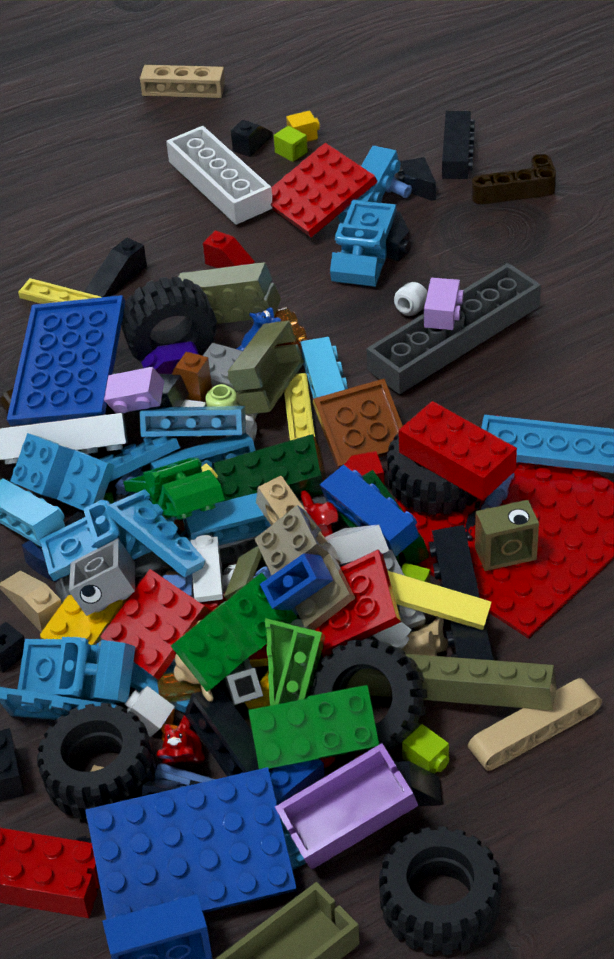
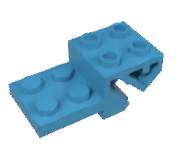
M352 200L344 223L339 224L335 235L336 243L341 245L342 250L337 253L332 252L331 281L376 287L387 256L386 239L397 212L395 204Z
M27 433L10 482L38 494L60 500L81 510L103 500L115 465L81 451L58 445L59 443Z
M100 500L84 508V518L40 539L48 573L53 581L70 574L71 562L116 539L121 541L133 560L150 553L151 550L106 514L108 506L111 504L106 500Z
M81 637L25 639L17 690L81 698L95 702L106 700L115 703H126L129 699L135 646L101 640L97 645H90L86 638Z

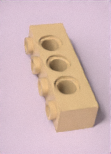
M144 65L140 77L142 96L222 98L225 87L224 67Z
M282 476L258 487L256 504L271 525L297 505L305 510ZM319 532L316 539L322 545L327 540Z

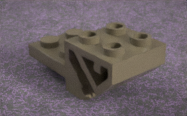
M297 505L257 536L255 541L271 575L281 570L303 553L320 555L333 581L295 607L304 627L315 630L353 601L355 596L339 566L341 561L330 542L327 543V541L322 545L318 543L316 537L321 529L309 514Z

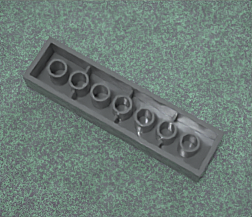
M506 263L464 289L463 304H458V306H461L460 320H455L453 330L424 328V314L366 348L367 370L378 379H385L386 384L390 388L401 394L540 307L541 284L509 263Z

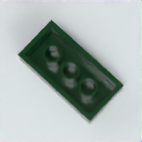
M313 434L214 463L215 472L218 475L216 479L221 484L224 501L255 494L259 486L279 476L283 477L297 499L301 501V492L303 490L307 491L311 498L322 495L323 491L320 484L327 479L322 453Z

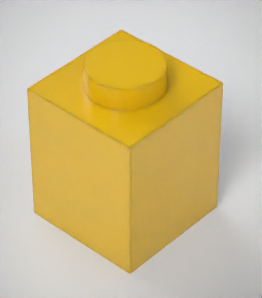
M311 111L286 116L287 126L306 134L307 142L318 139L317 130H320L318 119L314 118Z

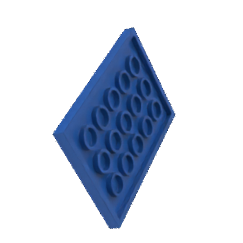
M123 295L32 305L7 416L10 426L105 415L107 403L104 401L108 375H113L126 303Z
M268 767L86 809L106 920L116 914H128L142 910L148 905H159L173 901L175 898L184 895L191 896L197 894L202 912L206 913L297 891L280 816L275 808L277 803Z

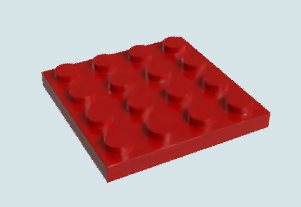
M324 143L271 187L272 203L270 205L283 218L309 237H313L350 206L352 200H357L378 181L375 175L327 143Z

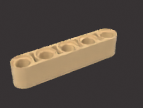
M578 678L556 690L553 710L523 708L474 735L468 743V749L485 770L496 769L591 716L600 708L602 699L582 678Z

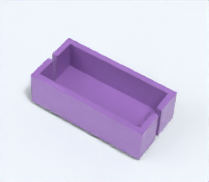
M381 743L275 806L304 860L312 870L417 807L418 804L410 787Z

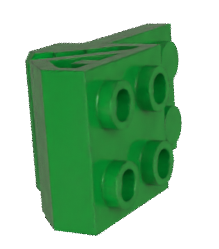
M199 458L180 460L143 472L144 475L123 481L125 491L138 493L146 490L150 494L151 503L158 504L162 508V515L165 518L174 516L177 519L187 518L193 515L192 511L211 510L216 508L215 503L225 500L221 484L210 470L202 472V462Z
M262 572L171 645L172 649L206 692L217 685L249 656L267 644L265 618L290 624L297 618L292 610L271 608L260 586L267 579Z
M368 685L307 696V699L248 710L259 769L267 767L271 769L312 760H321L372 749L379 745Z

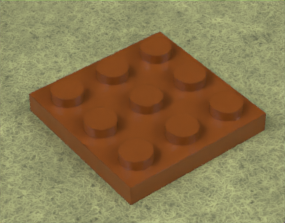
M385 379L313 399L314 408L337 470L353 455L376 451L378 457L386 456L390 443L403 426Z

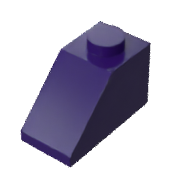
M191 341L163 345L155 348L141 363L143 368L153 367L158 374H172L185 352L198 355L199 353L195 344Z

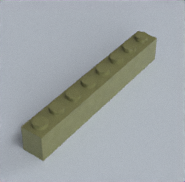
M405 654L416 662L417 671L422 672L425 679L422 682L423 689H427V698H423V700L553 710L557 689L554 665ZM369 668L358 671L353 675L346 689L368 685L369 695L393 697L389 680L385 674L376 669Z

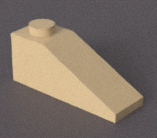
M22 571L0 582V589L40 632L43 631L62 604L61 599L46 583Z

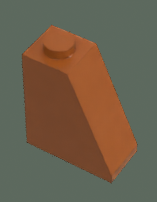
M185 352L174 368L172 375H181L189 392L185 400L206 402L205 396L212 388L209 359L202 355Z

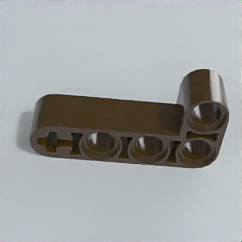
M536 154L531 158V168L473 177L472 201L483 205L554 194L556 170L551 158L546 154Z

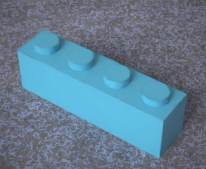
M329 337L300 341L301 355L304 361L303 366L307 374L313 399L348 389L346 378H341L343 376L341 362H336L338 360L336 346H331Z
M4 478L0 480L1 524L42 547L40 539L65 527L63 521L65 516L58 506H52L43 498L40 499L34 496L30 491H25L17 484L11 483Z

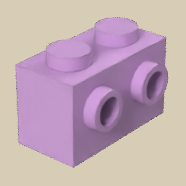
M430 279L424 307V328L453 330L455 320H460L461 306H458V304L462 305L464 290H460V280Z
M153 367L108 375L104 401L116 414L160 406L164 380Z

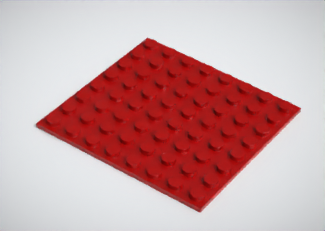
M516 462L515 475L508 488L509 494L500 506L513 502L529 501L539 522L537 560L485 571L475 550V525L468 530L472 536V541H468L479 596L481 599L491 601L488 613L528 639L614 559V483L594 471ZM477 498V501H480L481 504H484L485 500L482 501L479 498ZM395 499L404 513L408 511L416 519L417 531L424 539L430 556L417 564V566L430 569V575L435 577L433 564L437 563V558H431L428 543L433 541L432 530L460 525L465 526L468 514L477 510L474 508L475 502L471 506L466 505V508L460 512L455 510L450 515L443 516V513H436V516L428 515L427 512L417 513L412 507L408 509L401 504V500Z

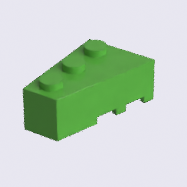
M265 618L270 706L307 699V696H310V686H313L314 678L312 677L315 669L318 668L326 637L319 631Z

